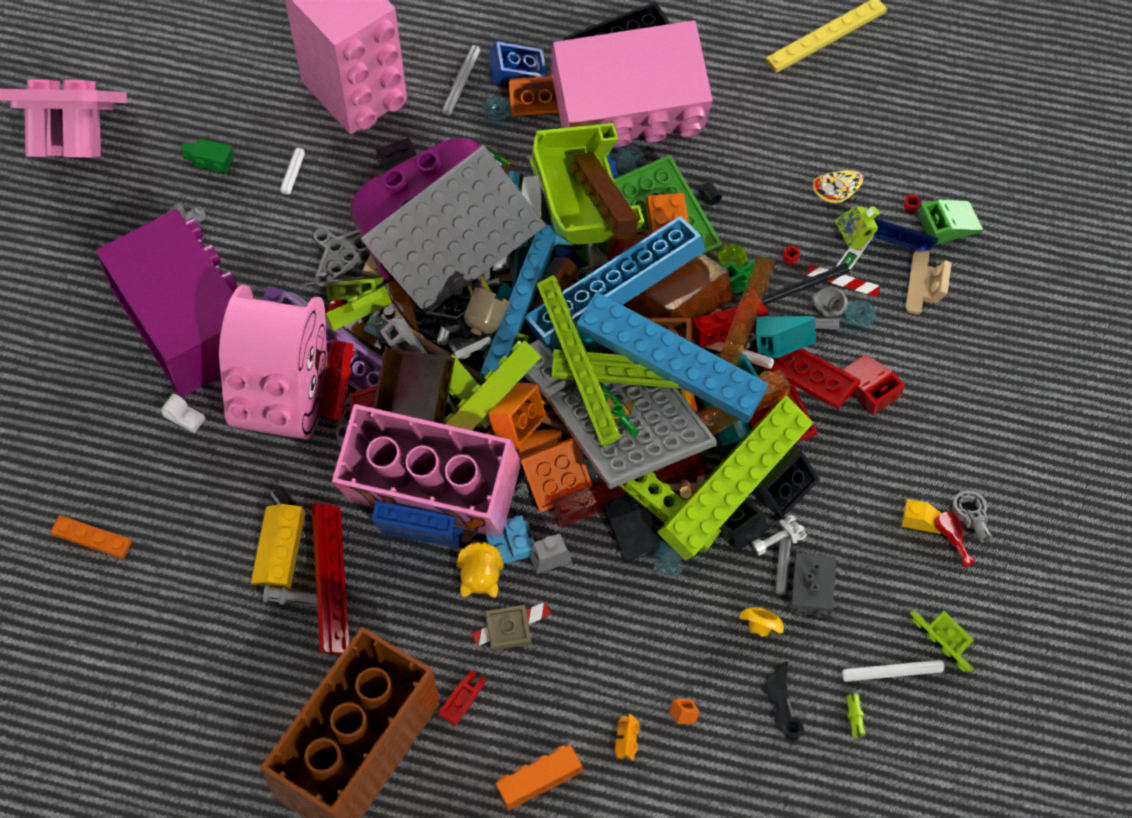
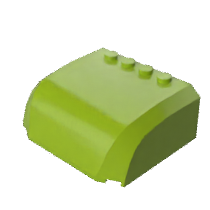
M614 123L540 130L536 132L532 157L554 230L558 236L569 243H601L632 239L634 235L620 237L613 235L603 218L600 217L597 209L593 206L590 198L585 194L584 189L578 183L574 174L570 171L573 154L594 152L614 182L607 160L608 154L619 140ZM639 205L630 206L639 218L636 233L645 222Z

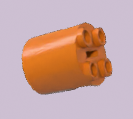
M557 429L534 430L518 449L515 448L519 458L562 442L561 431H557Z

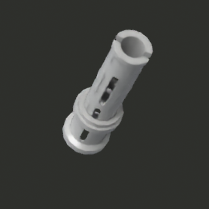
M269 584L265 586L263 602L274 601L279 602L280 605L293 603L317 608V595L289 591L287 587L281 589L270 587Z

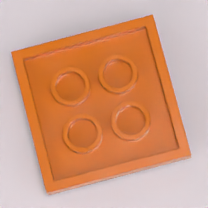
M573 437L520 458L539 512L546 511L595 491L579 446Z

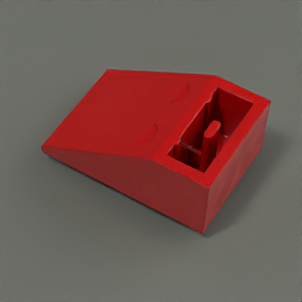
M866 354L842 369L860 379V385L853 394L872 416L900 398L903 394L905 384L892 370Z

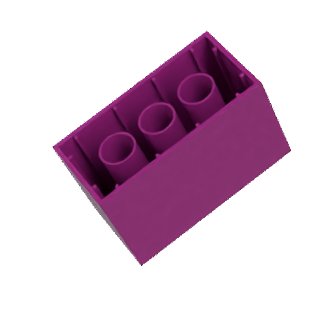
M176 208L95 251L112 292L174 390L182 398L221 377L219 345L222 324L229 301L238 285L229 271L223 273L218 266L221 264V261L214 247L211 244L205 246L202 242L203 234L195 219L192 217L185 221Z

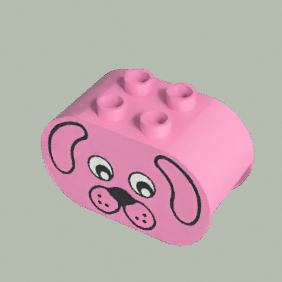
M241 285L235 290L226 309L219 345L224 412L228 426L308 440L313 435L320 418L319 413L327 369L325 307L322 298L313 297L307 307L253 299L252 290L247 285Z

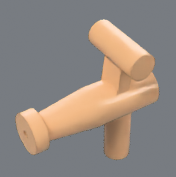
M697 476L696 483H690L684 479L680 483L668 485L672 491H680V495L683 498H689L692 491H695L705 479L704 476Z

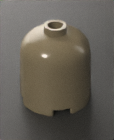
M475 287L464 313V321L471 328L470 332L481 336L482 333L492 334L496 332L510 306V302L504 298L502 301L496 299V294Z

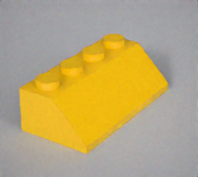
M279 504L266 507L251 584L262 586L269 584L270 587H287V589H291L305 518V511L301 506Z

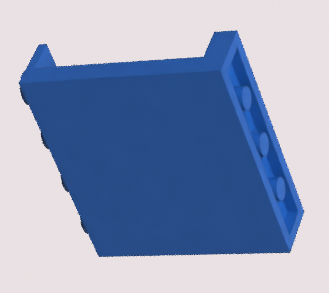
M379 501L375 503L371 520L383 534L460 549L464 529L454 527L455 516Z

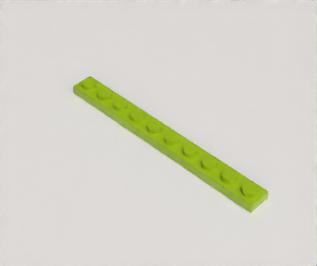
M552 275L537 283V286L599 441L605 447L621 439V436L556 277Z

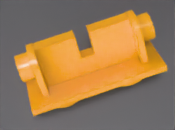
M631 714L628 717L622 716L621 720H618L617 735L624 736V739H616L615 754L619 759H624L626 755L634 761V756L637 752L636 738L640 725L638 720Z

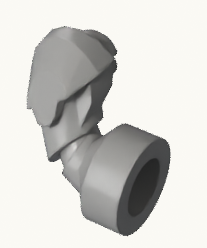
M179 203L175 204L167 212L169 213L177 208L185 221L193 217L197 223L202 222L206 216L201 207L193 208L190 212L184 214L185 209Z

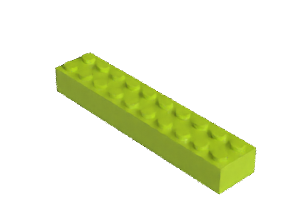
M787 395L776 401L657 533L685 561L695 556L808 430L813 422Z

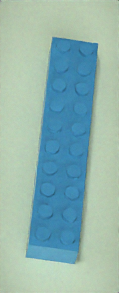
M679 216L564 290L562 293L576 328L578 320L596 292L621 305L625 304L705 252L702 236L685 219ZM545 304L524 316L530 331L547 348L552 351L561 345Z
M598 292L595 293L577 322V330L580 334L619 355L627 357L630 361L646 367L667 381L678 384L680 388L747 424L767 391V382Z

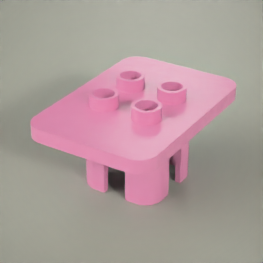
M27 80V89H0V101H10V108L24 109L25 156L47 157L64 155V157H101L100 110H113V103H127V92L96 90L95 81L64 80V90H60V81Z

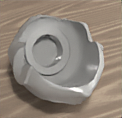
M824 287L812 296L817 311L824 317L840 316L848 308V300L843 291L838 288Z

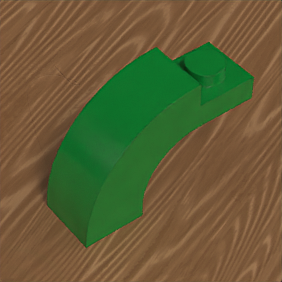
M755 260L741 268L730 262L718 269L717 278L731 293L740 294L749 290L753 283L764 278L767 272Z

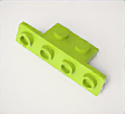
M385 286L374 291L369 289L362 292V296L359 298L354 296L347 299L348 303L325 313L331 330L334 331L391 304L392 301Z
M916 611L910 613L914 617L912 621L919 628L923 626L928 631L926 635L933 642L938 641L943 646L941 650L947 656H953L957 660L956 665L962 671L968 670L973 672L975 670L960 655L974 639L945 611L930 625Z

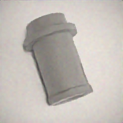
M522 469L516 489L519 494L527 495L531 488L524 469Z

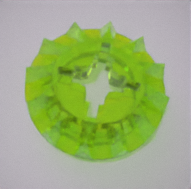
M737 244L725 245L719 250L718 262L721 263L722 267L731 262V255L735 253V259L732 262L738 268L743 267L747 262L745 249Z

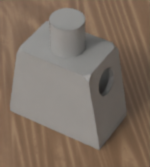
M561 534L548 536L533 543L530 559L536 574L572 562Z

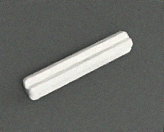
M296 148L281 186L283 194L288 195L291 193L305 154L302 148Z

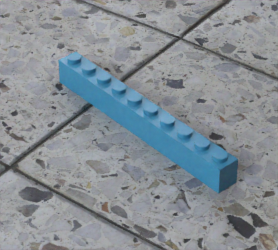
M546 224L534 236L509 299L510 306L498 327L481 370L479 381L481 386L487 381L484 377L491 370L496 371L500 367L498 362L505 355L509 357L513 352L511 349L517 342L525 321L524 316L529 311L538 288L537 283L541 280L556 241L557 233L551 225Z

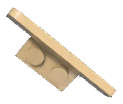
M917 251L913 254L906 302V311L908 313L919 315L922 312L923 301L937 303L948 294L951 262L945 260L934 268L928 266L930 251Z

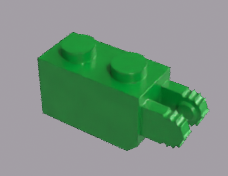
M200 139L195 144L183 143L181 145L183 158L192 161L193 165L198 168H207L216 172L227 173L234 158L232 146Z

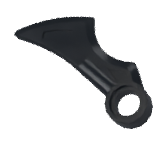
M785 661L770 676L763 689V693L767 694L775 703L776 716L774 722L783 731L784 736L789 740H797L803 734L804 725L793 714L787 689L788 661ZM790 724H795L798 726L799 731L797 733H790L787 727Z

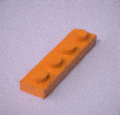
M60 515L51 530L53 536L124 559L132 543L129 538Z

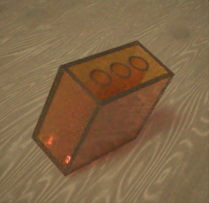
M702 253L631 300L633 308L647 318H691L692 322L694 318L711 314L733 298L728 270Z

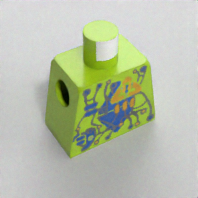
M856 206L835 220L849 248L861 250L878 230V226L874 221V218L879 215L876 207L871 206L867 209Z

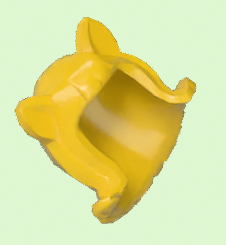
M475 542L466 545L465 548L460 550L456 565L458 568H461V595L467 597L471 593H488L491 597L496 598L498 594L497 581L500 575L499 570L504 567L501 553L493 545L486 542Z

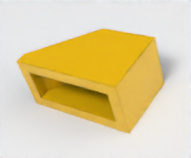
M907 499L901 527L941 534L935 526V518L942 513L926 502Z

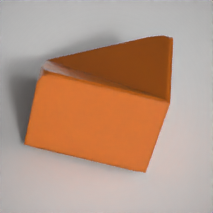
M673 699L669 709L677 724H695L700 713L691 699Z

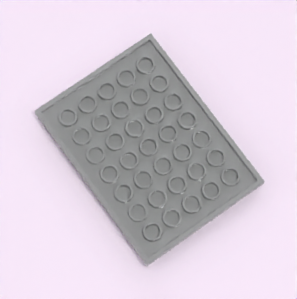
M482 145L361 237V240L426 314L452 294L458 293L539 232L546 224L488 149Z
M576 381L546 398L609 489L716 446L714 436L677 388L602 382L623 405L627 400H631L634 407L629 421L640 431L638 436L632 437L622 424H616L621 439L605 447L599 441Z

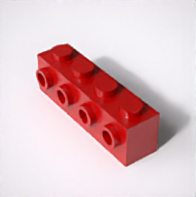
M759 300L692 319V338L695 343L699 342L701 347L756 332L757 317L769 316V311Z

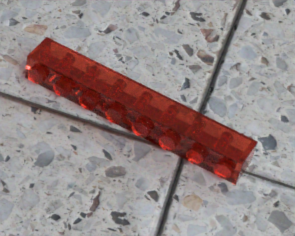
M701 452L655 470L653 473L658 480L666 484L680 483L684 479L690 480L705 474L706 463ZM605 482L551 501L552 510L559 527L603 512L604 502L628 493L620 486L609 489ZM648 486L649 492L651 494L654 493V490Z

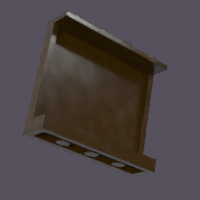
M385 347L382 355L381 371L378 375L379 382L375 392L374 409L443 424L455 358L446 354L435 355Z

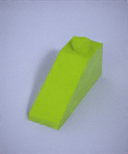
M385 278L326 282L327 300H347L354 296L359 298L364 291L369 289L374 291L383 287L386 284Z

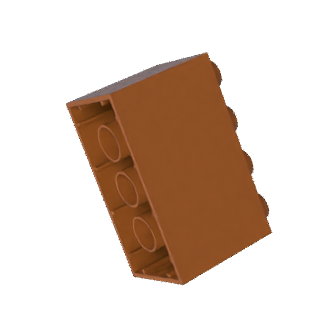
M361 627L260 767L274 798L304 818H362L440 705L433 669Z

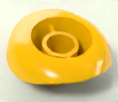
M750 607L743 610L739 615L740 619L749 620L750 632L758 633L762 637H767L772 629L780 634L784 631L782 620L770 610Z

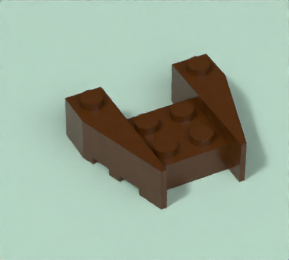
M395 279L384 285L392 301L391 304L369 316L367 321H362L360 318L342 327L381 356L385 351V347H392L388 344L380 330L393 319H404L410 328L420 333L411 297Z

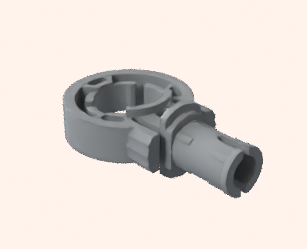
M967 490L958 493L952 504V512L960 521L965 523L967 528L975 530L981 543H984V539L987 542L992 538L985 524L989 519L986 514V500L974 491ZM976 501L975 506H977L978 510L966 511L962 508L961 503H973Z

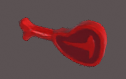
M944 512L935 518V526L956 547L962 559V566L967 568L973 565L975 559L969 556L962 543L963 529L957 516L952 512Z

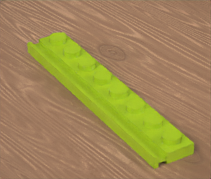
M554 349L551 378L575 380L564 351ZM587 352L598 382L682 389L678 384L667 381L646 367L630 361L623 355Z

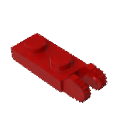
M473 670L468 673L463 681L461 680L438 713L439 717L455 727L487 681L486 678L481 677L474 688L471 687L470 683L476 675V672Z

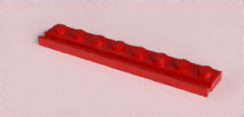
M315 502L312 505L320 653L341 656L349 645L341 508L328 504L320 505Z

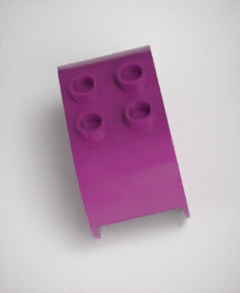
M465 138L443 141L368 181L356 193L350 205L351 218L361 237L481 146L477 142ZM369 250L381 275L388 281L394 280L395 278Z

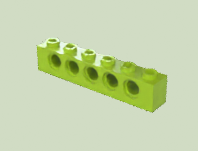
M653 472L638 477L639 482L633 479L619 485L664 523L686 501L681 495L675 494L668 484L658 480ZM648 486L654 490V495L649 492ZM664 499L669 502V507L664 504ZM718 529L699 550L701 553L710 548L721 530Z

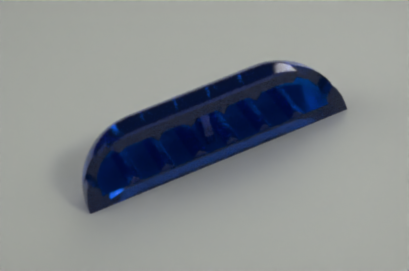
M874 218L878 230L873 236L879 240L916 252L929 251L938 243L939 238Z

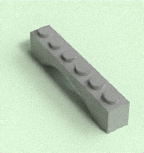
M393 319L380 330L393 349L427 353L404 319ZM450 393L448 394L444 419L451 412L455 414L459 410L457 406L461 402L459 397L454 399Z

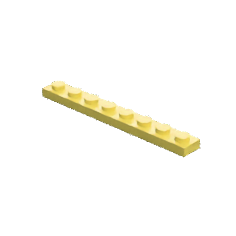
M870 0L766 57V63L777 73L886 13L887 8L880 0Z

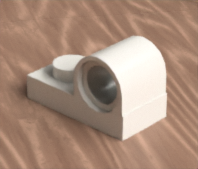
M172 394L161 408L163 417L193 433L196 432L205 420L203 414L188 407L186 401L176 394Z

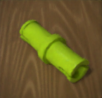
M853 694V702L852 696L848 695L846 697L849 710L847 717L851 722L852 737L858 738V729L860 738L866 735L863 724L864 712L861 711L860 696Z

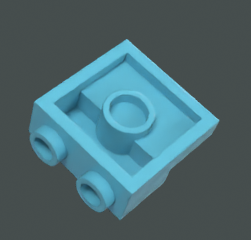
M522 515L506 520L502 538L485 534L487 543L493 545L501 553L504 564L530 557L534 539L533 537L529 538L527 533L530 531L528 520H523Z

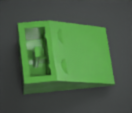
M936 200L921 205L918 217L932 246L983 232V228L969 201Z

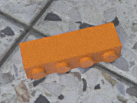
M571 744L566 747L563 745L555 749L553 754L549 756L543 755L529 766H521L517 769L516 773L500 777L498 782H496V790L509 811L582 773V764Z

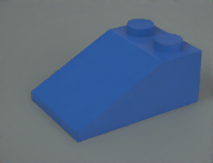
M496 41L487 53L492 82L509 85V79L547 76L542 49Z

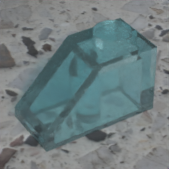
M634 145L619 147L614 159L617 173L625 175L636 170L648 152Z

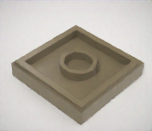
M525 605L485 611L491 651L531 645Z

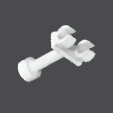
M789 515L785 520H780L782 531L764 541L758 538L751 543L757 555L760 556L766 553L767 547L784 539V537H789L794 544L797 543V540H803L807 536L806 532L803 531L805 528L795 521L797 519L793 515Z

